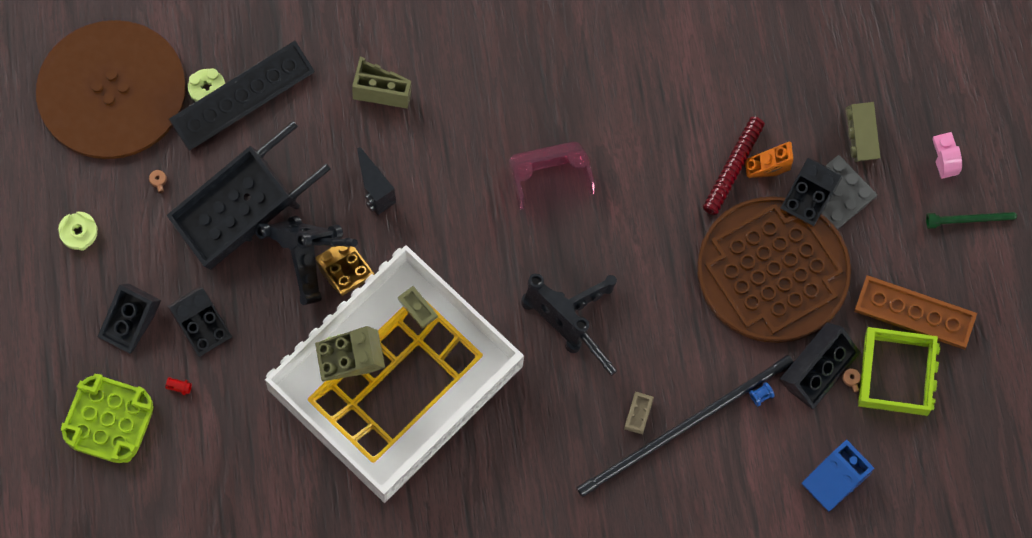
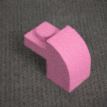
M952 132L933 136L932 140L938 155L936 165L941 179L959 175L962 170V157Z

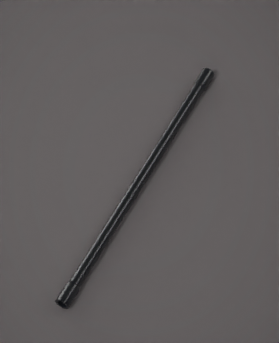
M786 355L771 367L615 465L576 487L577 491L582 497L586 496L631 465L771 377L788 369L793 364L792 358Z

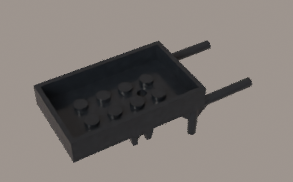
M292 121L259 150L249 146L166 215L204 267L211 270L245 241H252V236L256 234L255 227L257 224L268 223L289 206L299 209L300 205L296 202L297 197L331 170L326 163L289 193L269 167L267 161L263 159L269 150L298 127L295 121Z

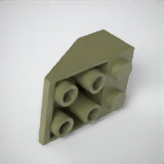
M369 326L315 343L322 381L368 374L385 368L379 332L377 329Z

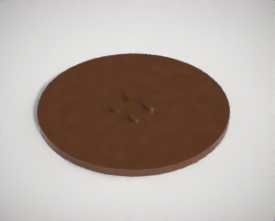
M108 20L88 24L65 36L45 58L36 83L38 110L52 136L66 148L78 154L98 159L128 157L140 153L160 141L173 127L168 119L182 111L186 94L184 70L173 47L152 29L137 23L121 20Z
M783 197L754 198L741 202L725 211L707 231L702 241L697 261L700 290L714 315L738 334L768 343L796 341L822 329L827 322L829 323L842 307L851 280V263L848 249L836 227L823 214H821L815 226H812L781 209L786 199Z

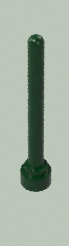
M1010 212L940 217L935 213L926 214V226L928 229L940 226V224L1017 219V214Z

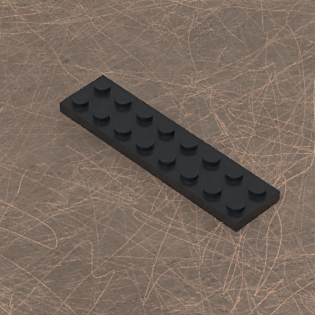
M296 40L168 120L188 151H190L315 71Z

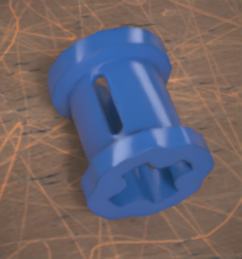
M767 382L763 383V386L757 390L749 392L752 401L757 407L768 398L775 397L772 388Z

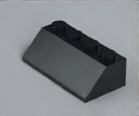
M827 322L780 380L789 392L808 407L814 409L861 352L843 327Z

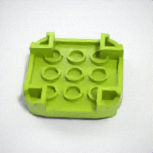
M94 374V376L87 377L83 381L80 380L65 423H62L61 426L63 439L70 448L110 462H130L139 450L153 413L151 397L140 386L134 387L103 377L102 374Z

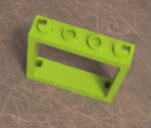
M868 327L865 332L858 406L928 416L931 410H934L935 399L932 396L933 391L935 392L937 388V380H934V373L938 372L939 362L936 361V355H939L940 344L937 343L938 336ZM874 340L928 347L923 405L869 398Z

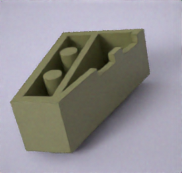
M360 56L352 86L353 99L408 109L411 97V81L392 71L383 70L381 66L373 65Z
M874 102L847 106L845 111L848 122V135L852 145L850 148L851 157L854 158L855 162L880 159Z

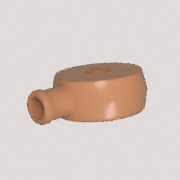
M155 170L150 174L149 182L158 189V193H163V186L166 184L167 176L163 171Z
M856 369L846 370L842 376L844 384L852 387L854 393L859 392L860 373Z

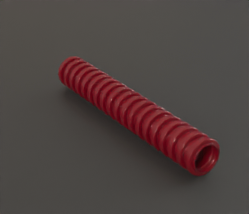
M758 117L749 118L747 126L741 133L742 136L739 137V141L734 146L729 160L726 161V165H724L721 174L718 176L716 184L710 191L711 194L708 195V199L705 201L706 204H703V209L711 215L719 213L718 210L721 209V205L724 203L723 200L729 194V190H731L734 181L737 179L739 171L744 166V161L747 160L752 147L755 145L754 142L757 141V137L760 136V132H762V128L765 126L762 119Z

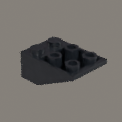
M807 158L781 209L815 226L844 175L812 158Z
M201 286L167 306L198 357L232 338V335Z

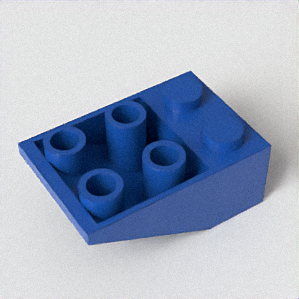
M845 440L801 484L830 512L872 474L874 467L848 440Z

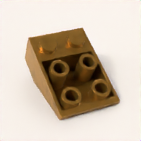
M336 246L315 257L321 273L329 284L342 296L365 283V280L371 274L375 275L355 247Z

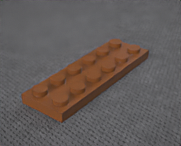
M868 275L865 278L854 312L917 334L938 336L937 341L963 350L967 347L977 313Z

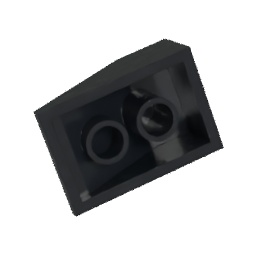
M359 147L357 152L365 190L364 197L367 200L366 205L371 212L375 211L379 215L396 203L395 188L363 149Z
M129 283L119 285L97 337L132 354L152 322L161 300Z

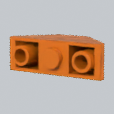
M786 142L748 158L745 161L747 177L777 176L791 170L793 163L792 143Z

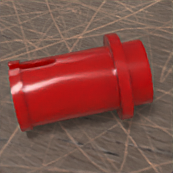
M168 377L166 381L167 386L165 387L167 390L181 392L182 395L190 393L192 383L188 380L181 381Z

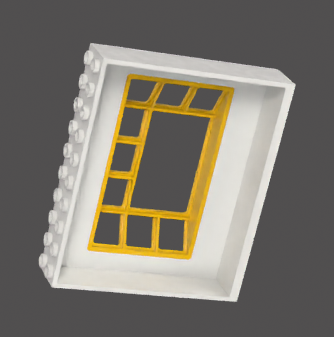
M407 245L402 249L398 248L393 253V258L389 262H383L379 267V271L375 275L371 274L365 280V285L361 288H356L347 302L343 301L340 303L337 311L333 315L329 314L323 320L324 324L320 328L313 329L309 334V338L305 342L301 341L290 356L286 355L281 360V365L277 369L273 368L267 373V378L265 379L268 391L384 503L523 367L524 355ZM412 286L417 289L438 315V318L428 324L420 335H417L403 322L409 313L398 300V296ZM438 322L454 335L453 340L440 355L423 341ZM369 326L378 330L381 343L384 338L399 326L413 339V342L397 357L381 343L382 353L391 360V363L376 378H373L369 373L362 374L369 382V385L354 399H351L337 386L343 378L329 381L321 380L315 347L316 342L325 340L330 336H337ZM459 341L475 355L472 362L460 374L444 361ZM417 346H420L454 380L392 439L358 406V403ZM330 390H333L347 403V406L333 416H330L316 402ZM351 410H354L368 424L354 436H351L337 423V420ZM371 430H375L388 443L375 456L370 455L357 442Z

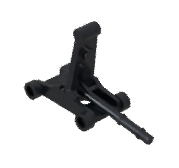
M292 216L287 221L269 225L261 223L255 227V232L259 239L272 238L282 248H289L291 250L300 291L299 300L302 305L316 303L322 299L318 287L314 245L356 247L358 244L356 239H341L343 237V230L338 224L329 226L328 229L302 223L299 216Z
M532 274L528 279V290L521 299L522 307L528 310L534 308L567 340L565 344L567 351L570 353L578 352L582 345L581 338L590 349V352L596 356L603 365V368L611 376L617 372L612 362L607 359L599 349V346L586 333L589 328L588 320L579 317L575 313L576 310L583 309L591 301L599 300L603 294L612 293L617 282L616 277L608 275L605 281L567 299L564 297L565 294L563 292H556L546 286L544 278L540 274Z

